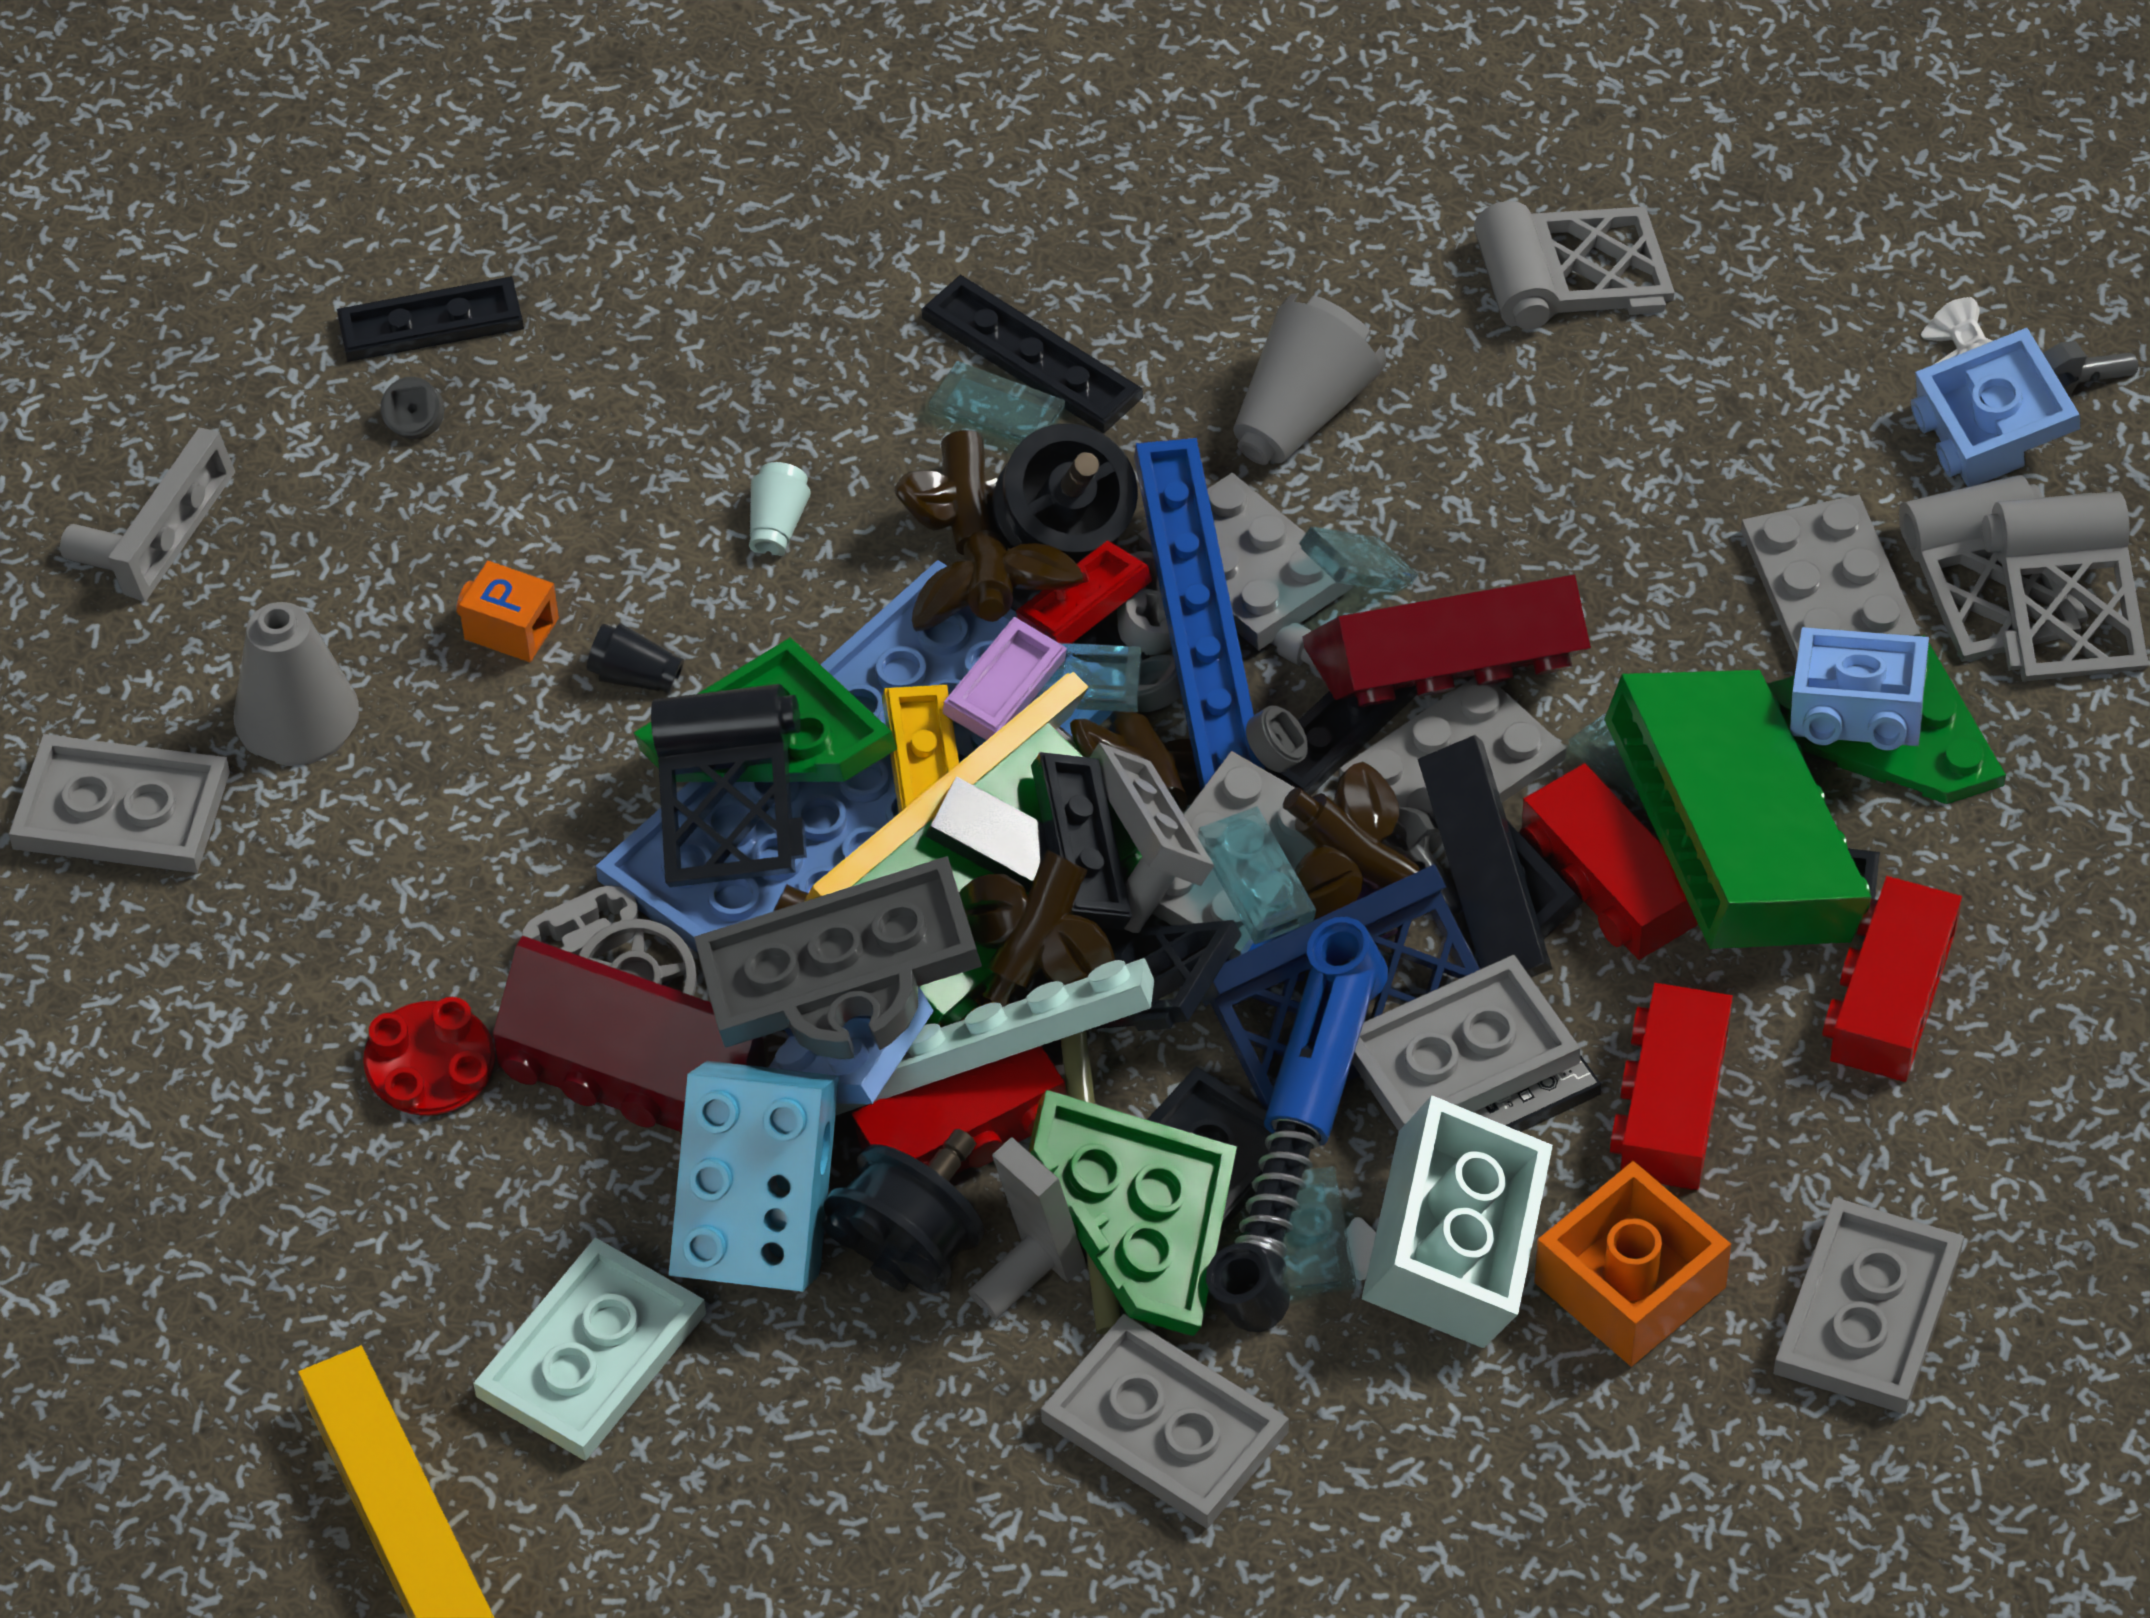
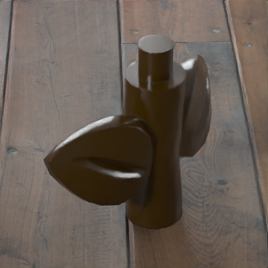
M972 430L955 431L942 439L943 474L925 470L910 471L904 474L895 486V494L918 522L926 528L934 531L951 526L956 550L961 555H964L966 540L973 533L981 530H990L1000 535L992 511V495L997 478L985 481L983 436Z
M981 530L973 533L964 544L965 561H956L937 571L927 580L915 602L911 621L916 632L929 630L969 605L971 611L977 617L988 622H995L1010 610L1013 601V588L1023 590L1068 589L1083 583V575L1077 564L1057 548L1032 543L1020 544L1007 551L1006 543L998 533L990 530Z
M1127 706L1118 707L1111 713V726L1109 730L1087 719L1072 720L1070 723L1071 734L1083 757L1090 758L1099 742L1151 761L1182 813L1188 804L1187 795H1198L1201 792L1190 738L1172 740L1163 744L1148 719L1141 714L1134 713Z
M1362 761L1349 767L1340 777L1334 801L1323 793L1311 797L1299 787L1291 790L1285 797L1283 808L1296 817L1295 829L1316 848L1304 855L1290 878L1284 898V915L1295 920H1316L1355 902L1361 892L1362 884L1374 891H1378L1420 871L1417 864L1381 843L1394 830L1399 818V803L1388 782L1371 765Z
M1046 850L1029 894H1027L1023 885L1005 874H987L977 877L960 890L959 894L974 942L985 948L997 949L986 967L995 973L983 995L984 997L1005 1007L1009 1004L1018 985L1028 989L1039 968L1049 982L1059 981L1063 985H1067L1087 978L1095 968L1115 961L1112 947L1101 928L1089 919L1070 914L1088 870Z

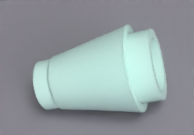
M771 462L764 464L760 468L759 474L752 478L750 503L751 538L749 547L753 552L765 554L767 551H770L772 555L779 556L785 554L786 546L811 495V491L807 486V475L798 467L782 462Z

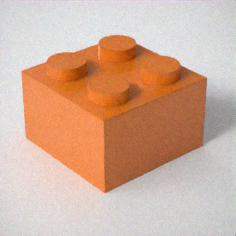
M1632 1161L1538 1238L1534 1283L1632 1367L1726 1288L1731 1243L1637 1163Z

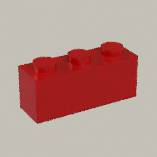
M1585 763L1523 798L1520 833L1598 916V923L1602 933L1613 946L1620 947L1625 945L1640 960L1698 925L1662 845Z
M1886 875L1879 899L1871 898L1869 910L1863 915L1858 926L1857 935L1865 937L1861 950L1851 947L1848 950L1840 978V985L1848 987L1844 1001L1832 998L1828 1008L1822 1036L1833 1039L1830 1055L1831 1062L1907 1082L1957 931L1962 902L1961 895Z
M1654 982L1650 1007L1637 1006L1631 1045L1642 1048L1639 1061L1626 1060L1620 1099L1631 1100L1628 1115L1616 1113L1610 1144V1153L1622 1155L1620 1171L1634 1161L1660 1184L1699 1191L1729 1032L1733 995Z
M1042 1046L886 1099H878L873 1104H869L851 1114L858 1143L862 1150L872 1144L884 1145L900 1150L925 1165L929 1164L939 1149H943L944 1142L954 1129L965 1131L975 1140L976 1146L965 1161L961 1162V1166L954 1174L956 1175L970 1167H982L994 1161L992 1155L1011 1137L1019 1143L1032 1136L1039 1100L1044 1092L1049 1090L1066 1096L1067 1092L1064 1080Z

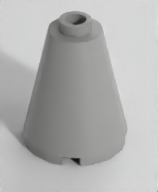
M1299 293L1290 294L1277 310L1233 428L1234 434L1239 440L1237 443L1239 450L1255 463L1267 465L1270 460L1275 463H1283L1372 383L1386 365V352L1382 345L1375 353L1365 341L1371 331L1345 309L1324 298L1313 295L1308 303L1305 304L1296 302Z
M287 602L265 605L254 612L247 623L234 709L236 734L249 752L275 761V764L286 766L309 764L334 754L344 745V741L358 722L359 704L357 695L311 619L301 607Z

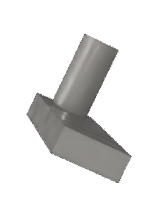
M200 427L197 429L124 535L71 524L65 529L61 537L60 552L62 557L66 560L114 571L124 595L146 602L235 473L220 432Z
M1099 742L1090 758L1099 759L1106 797L1142 855V858L1125 882L1132 918L1124 929L1133 933H1139L1176 877L1202 886L1215 865L1151 761Z
M1013 1137L1004 1143L992 1157L1021 1242L968 1290L973 1301L981 1308H988L987 1314L994 1320H997L1050 1269L1054 1270L1068 1283L1087 1267L1059 1178Z

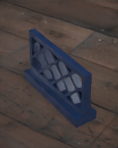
M1435 864L1224 963L1204 995L1202 1002L1205 1007L1212 1006L1265 1110L1268 1109L1274 1089L1267 1076L1268 1068L1273 1054L1284 1057L1287 1046L1278 1043L1277 1040L1286 1012L1289 1011L1297 1014L1300 1002L1291 1000V996L1298 975L1311 969L1307 956V942L1313 931L1323 922L1334 917L1356 919L1367 928L1378 949L1390 953L1387 963V982L1383 990L1377 995L1370 1019L1383 1013L1386 1000L1403 1005L1416 999V997L1391 989L1400 957L1433 969L1426 994L1438 989L1443 973L1461 979L1480 970L1441 893L1446 888V885ZM1431 913L1443 937L1437 958L1404 946L1411 922ZM1398 929L1394 942L1381 937ZM1449 952H1451L1457 965L1447 962ZM1352 957L1345 960L1340 966L1349 963ZM1285 982L1281 995L1267 991ZM1250 998L1276 1006L1277 1010L1268 1038L1245 1031L1233 1006ZM1252 1046L1264 1050L1261 1060H1259ZM1353 1064L1350 1066L1346 1083L1361 1076Z

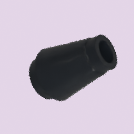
M619 623L616 628L602 624L592 644L586 669L598 674L599 682L654 691L661 690L671 694L674 689V679H678L682 672L684 659L674 656L673 653L622 623Z

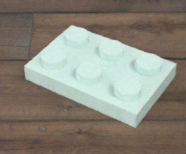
M595 1237L473 1384L476 1397L586 1461L706 1315L705 1301L703 1298Z

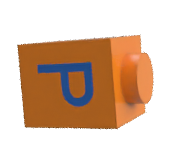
M488 560L476 579L468 581L463 586L457 601V614L461 616L464 640L530 663L559 619L554 583Z

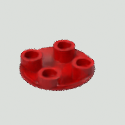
M445 997L439 1001H421L408 1004L391 1013L378 1015L369 1026V1038L363 1057L364 1070L372 1090L391 1107L414 1115H439L466 1105L484 1089L493 1072L495 1049L487 1027L471 1012L469 1004L461 998Z

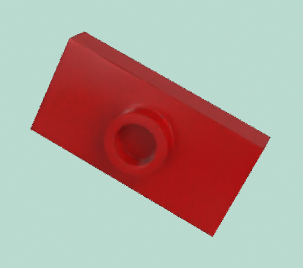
M1107 540L1077 563L1083 575V583L1068 589L1042 590L1016 610L1017 617L1054 641L1068 647L1152 582L1148 565Z

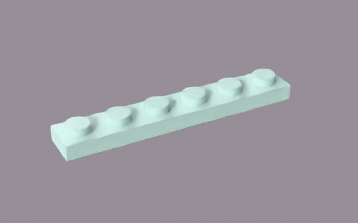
M1145 958L1125 964L1122 960L1105 963L1095 968L1087 978L1067 985H1063L1059 981L1046 983L1031 991L1026 999L1008 1004L1005 1007L996 1002L982 1005L971 1011L964 1020L944 1027H940L939 1024L935 1023L924 1025L875 1101L898 1095L1150 1009L1154 978ZM837 1103L836 1115L868 1104Z

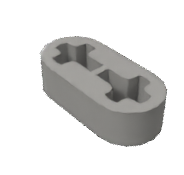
M1138 551L1131 553V555L1148 565L1152 577V582L1148 584V587L1153 590L1146 589L1145 586L1117 608L1118 632L1121 640L1129 648L1145 652V655H1159L1165 653L1171 647V641L1154 556L1152 552Z
M603 886L537 915L527 923L522 935L540 942L543 937L551 935L554 940L562 941V950L579 955L584 945L595 933L610 925L606 918L599 919L600 911L609 909L614 915L620 914V921L639 919L638 906L635 897L623 888ZM635 932L622 934L610 939L594 953L592 958L625 944L634 937Z

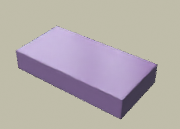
M1013 617L946 698L942 714L983 739L988 740L1031 703L1065 661L1067 648Z

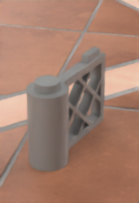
M1504 201L1485 208L1474 222V232L1501 318L1511 327L1518 326L1526 330L1536 329L1544 325L1555 313L1623 308L1628 309L1629 315L1664 312L1665 302L1673 301L1675 292L1646 207L1531 214L1527 206L1520 202ZM1635 225L1639 240L1630 248L1606 235V233L1611 228ZM1568 232L1583 242L1575 251H1572L1552 240L1550 233ZM1594 247L1620 260L1610 272L1585 258ZM1631 265L1652 275L1655 286L1636 287L1620 277ZM1572 271H1575L1598 285L1593 290L1569 291L1565 279Z
M2023 475L1901 503L1899 508L1901 534L1914 561L1920 563L1941 618L1962 662L2005 652L2002 635L2005 631H2010L2013 628L2009 611L1979 598L1989 578L2005 585L2003 567L1997 565L1999 561L1995 552H1987L1982 536V521L1984 515L1992 514L1994 503L1997 501L2043 498L2036 484L2029 485ZM1961 564L1980 573L1981 576L1971 593L1946 582L1941 568ZM2042 573L2032 574L2030 579L2022 576L2024 594L2050 606L2062 590L2060 586ZM2040 577L2044 586L2037 583ZM2068 594L2055 611L2061 622L2077 634H2080V623L2087 622L2088 614L2084 605ZM1956 604L1962 606L1960 612L1958 611ZM1970 611L2003 624L1997 637L1971 643L1963 624ZM2029 621L2031 629L2035 623ZM2042 626L2032 641L2033 645L2061 638L2045 626Z
M2119 491L1997 501L1994 503L1992 514L1984 515L1982 536L1986 551L1995 552L1997 560L2003 567L2013 630L2005 631L2002 635L2008 671L2020 670L2022 682L2147 669L2149 663L2128 550L2130 536L2129 515L2123 494ZM2114 567L2118 592L2108 604L2078 583L2088 569ZM2077 570L2072 578L2064 573V571ZM2042 573L2060 586L2062 590L2045 610L2024 594L2021 575ZM2068 594L2099 615L2082 637L2052 615ZM2119 601L2122 615L2114 610ZM2028 614L2037 620L2031 629ZM2105 620L2126 636L2129 655L2108 657L2089 643L2088 640ZM2043 625L2073 647L2063 661L2036 663L2032 639ZM2079 652L2088 658L2073 660Z

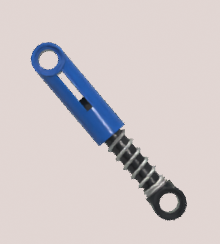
M1334 917L1323 922L1313 931L1307 942V956L1311 969L1264 1119V1126L1271 1135L1265 1140V1145L1269 1152L1259 1160L1262 1175L1256 1177L1252 1182L1256 1195L1246 1202L1249 1217L1243 1219L1239 1224L1242 1233L1234 1240V1244L1220 1250L1212 1258L1207 1268L1206 1283L1209 1292L1227 1318L1235 1326L1248 1332H1263L1273 1328L1284 1318L1289 1308L1290 1293L1287 1284L1283 1280L1287 1267L1284 1261L1286 1257L1285 1252L1288 1251L1285 1244H1283L1286 1233L1294 1230L1289 1221L1292 1212L1300 1209L1296 1201L1298 1191L1307 1188L1302 1178L1304 1171L1313 1167L1312 1162L1308 1159L1310 1151L1318 1146L1325 1145L1329 1139L1369 1003L1383 990L1388 978V967L1385 959L1367 928L1360 921L1350 917ZM1355 957L1349 963L1340 966L1345 960ZM1257 1282L1250 1291L1239 1294L1247 1284Z

